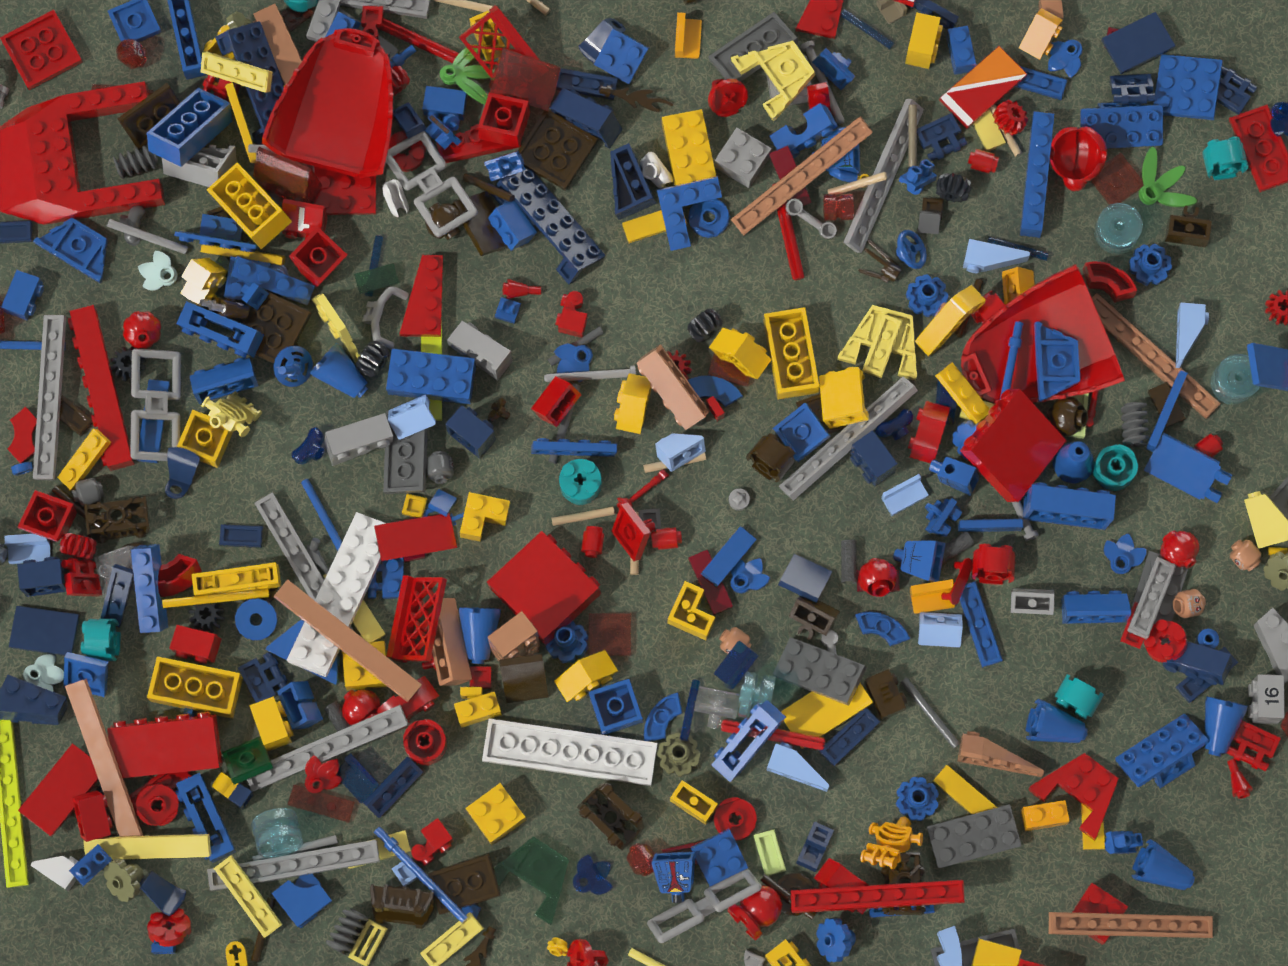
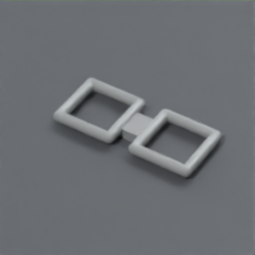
M425 131L410 139H405L388 150L386 162L403 188L410 190L419 185L424 194L414 199V204L436 237L445 235L478 214V210L455 177L442 182L437 173L447 167V164ZM421 140L436 162V165L408 180L393 156ZM452 187L468 211L439 228L433 222L431 214L424 203Z
M133 349L131 395L134 398H145V410H133L131 412V458L167 461V453L139 451V419L172 420V447H177L180 440V414L168 412V400H179L181 397V354L178 351ZM140 357L173 359L172 392L140 390Z
M747 868L705 889L704 895L706 897L694 903L692 899H687L648 920L647 925L658 942L664 943L703 922L704 917L715 911L721 912L760 891L762 886ZM744 878L751 885L721 902L715 895ZM686 909H689L694 916L664 933L658 926Z

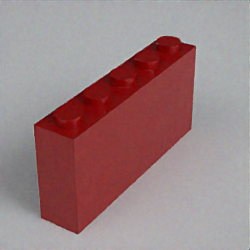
M210 711L199 712L197 716L189 717V714L176 715L175 719H168V716L155 717V721H147V718L135 719L134 723L126 724L125 720L115 721L113 725L107 728L108 739L122 778L213 769L223 765L216 714L210 715Z

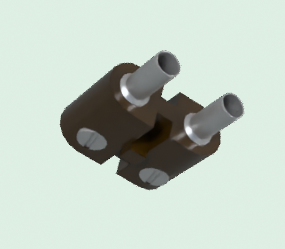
M213 297L212 300L200 299L199 301L200 306L209 307V310L226 318L245 320L249 314L248 305L233 298Z

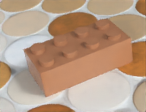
M522 611L488 636L491 652L498 661L506 658L535 655L539 652L538 631Z

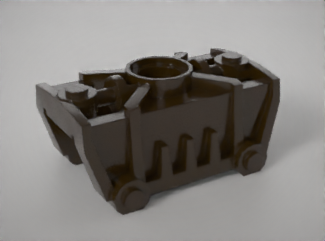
M146 496L107 503L97 502V504L92 505L84 504L87 535L100 544L108 542L109 539L132 536L144 538L148 534L150 525ZM120 510L122 518L118 521L112 520V512ZM137 515L140 518H145L146 522L133 524L127 519H132V516ZM97 520H102L103 523L107 522L102 528L90 529V525L95 524Z
M600 783L577 806L579 815L582 818H588L608 837L607 840L611 846H617L622 851L645 828L641 820L642 815L638 811H633L613 792L614 789L611 784ZM597 791L607 798L608 807L598 802V797L595 794ZM585 803L592 806L595 805L600 815L594 814ZM608 812H614L617 815L616 822L607 823L605 815ZM622 821H630L638 831L635 833L632 830H626L624 828L625 823ZM614 829L617 832L621 830L624 833L625 844L614 833Z
M917 852L900 853L902 867L899 868V872L896 869H891L890 866L881 868L885 885L899 884L898 881L901 878H907L911 883H920L921 876L925 873V869L921 866L920 853ZM910 857H914L913 870L910 873L907 863ZM924 905L914 906V910L911 909V906L899 907V910H894V907L882 908L883 914L922 915L926 911Z
M371 884V904L376 923L393 922L409 924L423 929L434 911V892H420L421 889H411L404 886L392 887L384 885V887Z

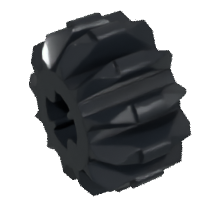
M945 173L940 175L937 181L936 194L941 199L961 203L966 201L970 195L971 182L960 174Z
M713 308L706 309L691 320L687 330L693 339L697 342H702L719 331L723 321L718 312Z
M369 342L356 362L357 369L369 377L376 376L387 362L389 349L380 342Z
M132 346L128 351L125 347H122L123 352L120 354L119 351H115L117 358H111V362L114 364L111 366V370L116 371L115 376L117 378L122 376V380L125 382L128 376L131 379L132 365H129V367L124 365L129 360L132 362V350L134 349ZM140 357V370H146V366L143 365L146 362L144 357Z
M220 602L193 605L196 610H189V613L193 615L189 618V621L194 623L193 628L196 630L200 628L201 631L206 632L208 627L210 633H213L212 626L215 625L219 629L221 626L217 621L225 620L221 616L225 611L223 608H219ZM207 611H209L211 617L207 616V618L204 619L202 614H206Z

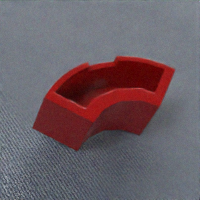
M1093 261L1084 264L1082 270L1088 289L1097 288L1105 291L1111 296L1114 303L1134 298L1137 288L1126 272L1107 262Z
M926 401L924 409L919 408L916 420H919L920 423L916 437L911 436L908 446L909 449H912L910 458L930 464L936 458L950 407Z
M178 554L169 563L161 565L158 574L160 597L178 594L193 585L192 574L203 573L197 559Z
M423 676L417 679L422 685L409 702L399 695L397 697L393 695L376 712L380 714L401 705L409 724V720L422 710L424 712L430 710L435 705L434 701L439 695L428 679Z
M828 858L814 877L820 883L819 889L869 886L831 858ZM855 909L862 915L866 911V909Z

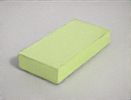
M775 830L754 835L764 874L771 876L785 872L786 868Z

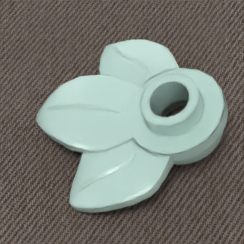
M160 251L154 252L153 262L138 266L139 272L146 279L143 288L150 291L158 290L163 285H173L178 277L177 271L171 266L170 258ZM166 273L171 274L169 279H164Z
M46 654L38 657L35 664L25 668L23 678L26 682L53 692L52 685L64 680V671L54 666L55 655ZM35 671L38 677L33 678L30 673Z

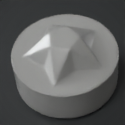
M735 489L730 493L729 504L733 509L740 511L749 505L750 497L744 489Z

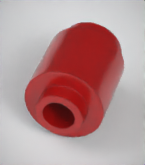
M976 149L975 153L970 152L968 164H971V169L985 173H995L999 157L994 156V153Z
M1208 434L1194 445V449L1213 458L1223 450V442L1218 435Z
M586 526V531L583 532L581 552L585 553L586 557L597 558L598 555L602 554L604 542L603 528Z
M676 527L656 529V531L651 532L652 547L658 548V550L678 548V544H682L681 531H677Z

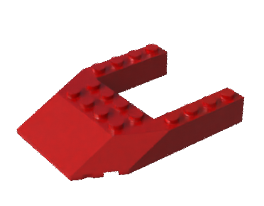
M145 81L65 94L27 107L1 125L0 212L46 225L65 222L70 218L77 220L130 211L134 206L150 208L166 205L163 185L159 179L82 192L80 189L71 121L127 112L149 96V89Z

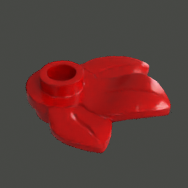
M313 755L305 766V773L307 775L305 779L306 789L311 793H319L323 789L331 790L336 788L342 781V778L336 775L339 770L338 760L333 759L322 764L318 757ZM319 781V784L313 786L314 782Z

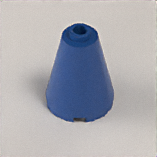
M338 343L331 347L310 372L313 377L352 398L356 396L360 398L368 389L365 386L367 381Z
M1083 442L1066 443L1053 457L1054 471L1065 482H1082L1093 472L1094 457L1088 446Z
M459 608L467 658L472 659V663L484 664L485 660H489L491 649L488 636L497 630L501 609Z
M1206 697L1205 736L1208 739V743L1205 745V749L1209 750L1208 754L1221 757L1222 753H1227L1247 712L1248 706L1218 698Z
M1037 699L1034 702L1038 705L1035 709L1031 708L1028 715L1026 732H1029V736H1026L1027 740L1080 743L1081 740H1085L1088 729L1085 727L1084 722L1044 700Z
M1150 839L1146 842L1149 844L1147 848L1142 847L1132 868L1136 871L1135 875L1132 874L1133 879L1179 890H1185L1193 885L1195 879L1193 871L1157 842Z

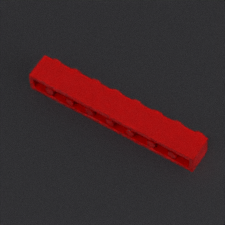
M94 305L69 311L71 318H68L70 330L75 332L76 337L72 339L75 350L79 349L80 356L77 357L79 367L84 369L85 376H82L84 387L88 388L90 393L87 396L89 407H93L94 415H91L94 427H98V430L111 441L104 454L101 455L103 465L107 466L110 471L135 465L134 460L131 458V447L97 310Z

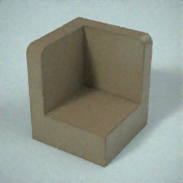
M877 0L876 5L888 24L904 17L907 13L905 4L893 0Z

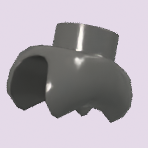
M142 206L132 207L128 216H120L119 222L139 229L142 220L146 216L144 208ZM124 233V239L128 244L132 246L139 244L140 238Z

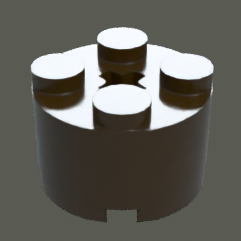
M769 433L767 436H762L746 455L747 461L752 460L753 469L768 480L774 478L776 479L775 482H779L795 463L793 457L795 452L789 446H784L778 442L779 439L774 434Z

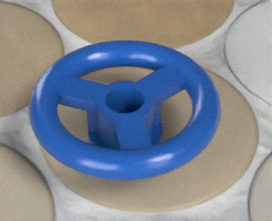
M904 230L899 234L896 249L898 258L913 269L922 268L926 262L927 254L921 238L911 230ZM905 236H910L912 239H914L917 245L910 243V241ZM917 251H920V261L916 263L915 255Z

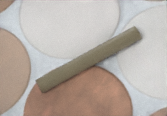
M909 105L908 167L917 166V105Z

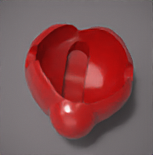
M1066 127L1054 136L1051 142L1050 163L1053 170L1063 178L1064 185L1069 190H1082L1088 181L1093 180L1101 173L1107 160L1106 144L1102 136L1091 127Z

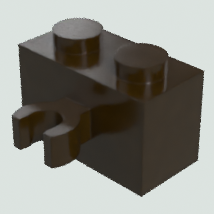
M1185 206L1182 211L1183 216L1170 215L1167 221L1165 242L1206 248L1210 239L1212 221L1197 219L1199 214L1198 207L1195 208L1194 214H1189L1187 212L1188 206Z
M799 596L789 617L802 624L797 632L799 635L803 629L809 631L807 639L810 640L814 636L815 631L827 636L833 629L840 611L819 600L815 603Z
M889 669L865 679L864 683L881 720L905 711V705L908 704L903 692L899 693L896 686L899 683L894 673L891 674Z

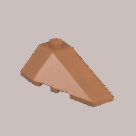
M968 731L967 734L961 736L957 762L1037 777L1043 776V769L990 740L979 737V733Z

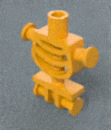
M900 817L896 824L885 822L881 827L876 822H873L869 827V834H875L877 845L868 843L866 845L867 850L864 849L862 851L860 860L863 863L869 861L871 865H876L879 862L880 867L890 866L894 870L897 863L901 861L900 853L908 851L912 843H918V846H922L923 833L913 834L910 827L911 821L907 817Z

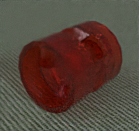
M824 194V221H833L837 217H840L841 220H853V194H841L839 197L835 194Z

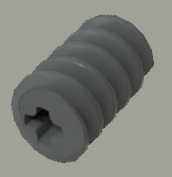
M142 146L141 153L137 148H134V155L127 150L126 157L119 153L118 160H116L113 156L117 172L122 179H125V172L132 177L133 170L137 174H141V167L146 172L149 171V165L153 169L157 168V156L149 152L145 146Z
M1130 402L1124 404L1121 408V412L1124 414L1121 416V420L1124 422L1122 429L1125 430L1122 432V437L1126 438L1122 441L1124 446H1147L1143 441L1149 439V436L1143 435V432L1148 431V428L1142 427V424L1148 423V420L1142 419V416L1147 415L1148 412L1141 410V408L1147 407V403Z
M352 908L342 911L346 918H338L342 926L335 925L334 928L338 933L331 932L330 936L333 941L326 940L325 942L329 947L346 955L344 951H352V948L348 945L349 943L356 944L353 935H361L357 928H365L361 921H369L368 917Z

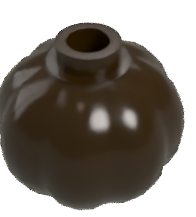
M437 202L428 208L433 222L439 228L461 215L458 208L450 203L440 205ZM425 221L427 231L430 233V235L437 239H441L445 236V238L449 240L456 234L461 232L460 229L456 227L455 229L451 230L441 237H436Z
M1070 396L1056 401L1053 407L1049 408L1047 417L1061 435L1071 436L1079 432L1086 425L1088 413L1077 398Z

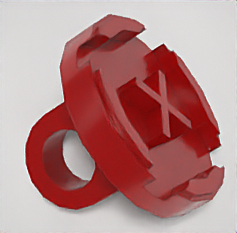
M737 79L714 80L708 96V105L720 117L735 115L739 112L738 109L746 105L748 90Z
M585 939L573 940L567 952V955L570 956V962H567V966H607L609 962L603 950H592L591 945Z

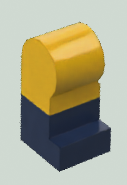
M220 772L211 785L212 788L242 810L254 795L252 791L240 783L234 785L231 778Z

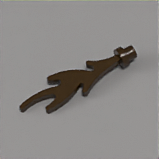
M601 85L599 88V93L604 94L605 97H609L610 94L615 95L628 102L633 108H637L635 101L653 112L660 111L652 106L654 102L673 106L671 102L664 99L647 98V94L653 93V90L649 89L637 90L626 95V91L629 90L628 87L622 90H612L611 85Z
M488 926L486 932L483 931L482 935L485 938L475 951L463 959L465 962L470 960V963L466 966H481L479 954L482 953L483 957L487 958V945L490 939L494 940L495 936L493 935L496 929Z

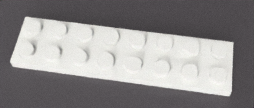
M357 512L315 599L317 603L349 628L381 562L374 526L386 524ZM304 622L287 661L327 677L340 649Z
M489 719L482 762L651 786L657 743Z

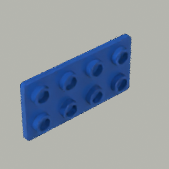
M1113 102L1098 103V108H1084L1080 110V128L1088 126L1096 130L1102 136L1106 148L1160 146L1163 144V106L1141 105L1140 102L1128 103V105Z
M202 214L200 234L185 231H175L174 236H179L180 241L194 242V239L200 240L199 244L210 246L216 242L220 243L222 248L232 249L235 246H240V250L246 252H255V249H259L256 243L241 241L243 229L232 218Z
M1183 714L1117 756L1115 760L1137 787H1141L1154 778L1157 786L1162 788L1195 766L1192 753L1206 745L1208 739L1190 718Z

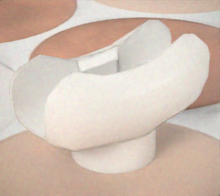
M648 152L641 159L640 164L644 177L650 179L657 187L663 189L666 188V183L673 182L672 174L654 152Z
M396 179L386 182L383 185V195L391 213L395 217H399L397 209L400 207L408 213L409 205L401 183Z

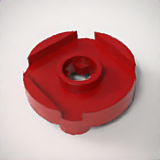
M403 131L391 136L389 149L407 139ZM421 140L408 147L411 149L408 156L400 153L393 156L402 171H413L422 164L426 148Z
M1161 619L1152 626L1148 638L1144 639V646L1148 655L1155 661L1167 662L1166 660H1176L1187 649V636L1179 624ZM1164 638H1169L1170 643H1165L1164 645H1161V640Z
M160 782L145 786L138 793L135 800L136 812L139 818L147 825L164 826L170 823L178 812L179 802L176 793L171 787ZM154 800H162V808L152 809V802Z
M738 797L722 801L714 815V825L717 832L720 833L730 829L735 841L747 838L755 829L757 821L754 807L749 802ZM735 813L736 816H741L738 825H735L734 822L730 823L731 814Z
M180 908L171 916L163 912L151 914L147 925L149 939L152 942L154 940L159 942V945L164 947L181 944L184 941V937L187 934L189 937L191 934L189 917Z

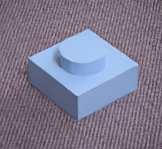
M403 862L392 868V871L404 887L418 879Z

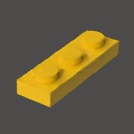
M953 362L935 375L974 424H977L989 414V407Z
M93 428L57 478L70 490H75L76 482L84 480L111 441L98 429Z

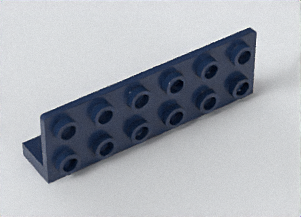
M258 21L227 30L215 38L222 56L233 52L236 61L273 72L270 92L265 93L246 87L261 125V129L253 132L252 136L255 144L264 145L262 144V137L275 103L283 92L284 83L261 22Z
M524 167L525 170L523 172L500 179L496 187L515 196L514 201L563 256V260L556 268V271L568 284L573 283L583 269L605 257L602 250L532 170ZM491 194L500 205L509 202Z

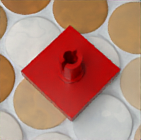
M627 502L621 504L611 532L631 559L637 561L642 557L650 533L655 530V524L650 518L642 521Z

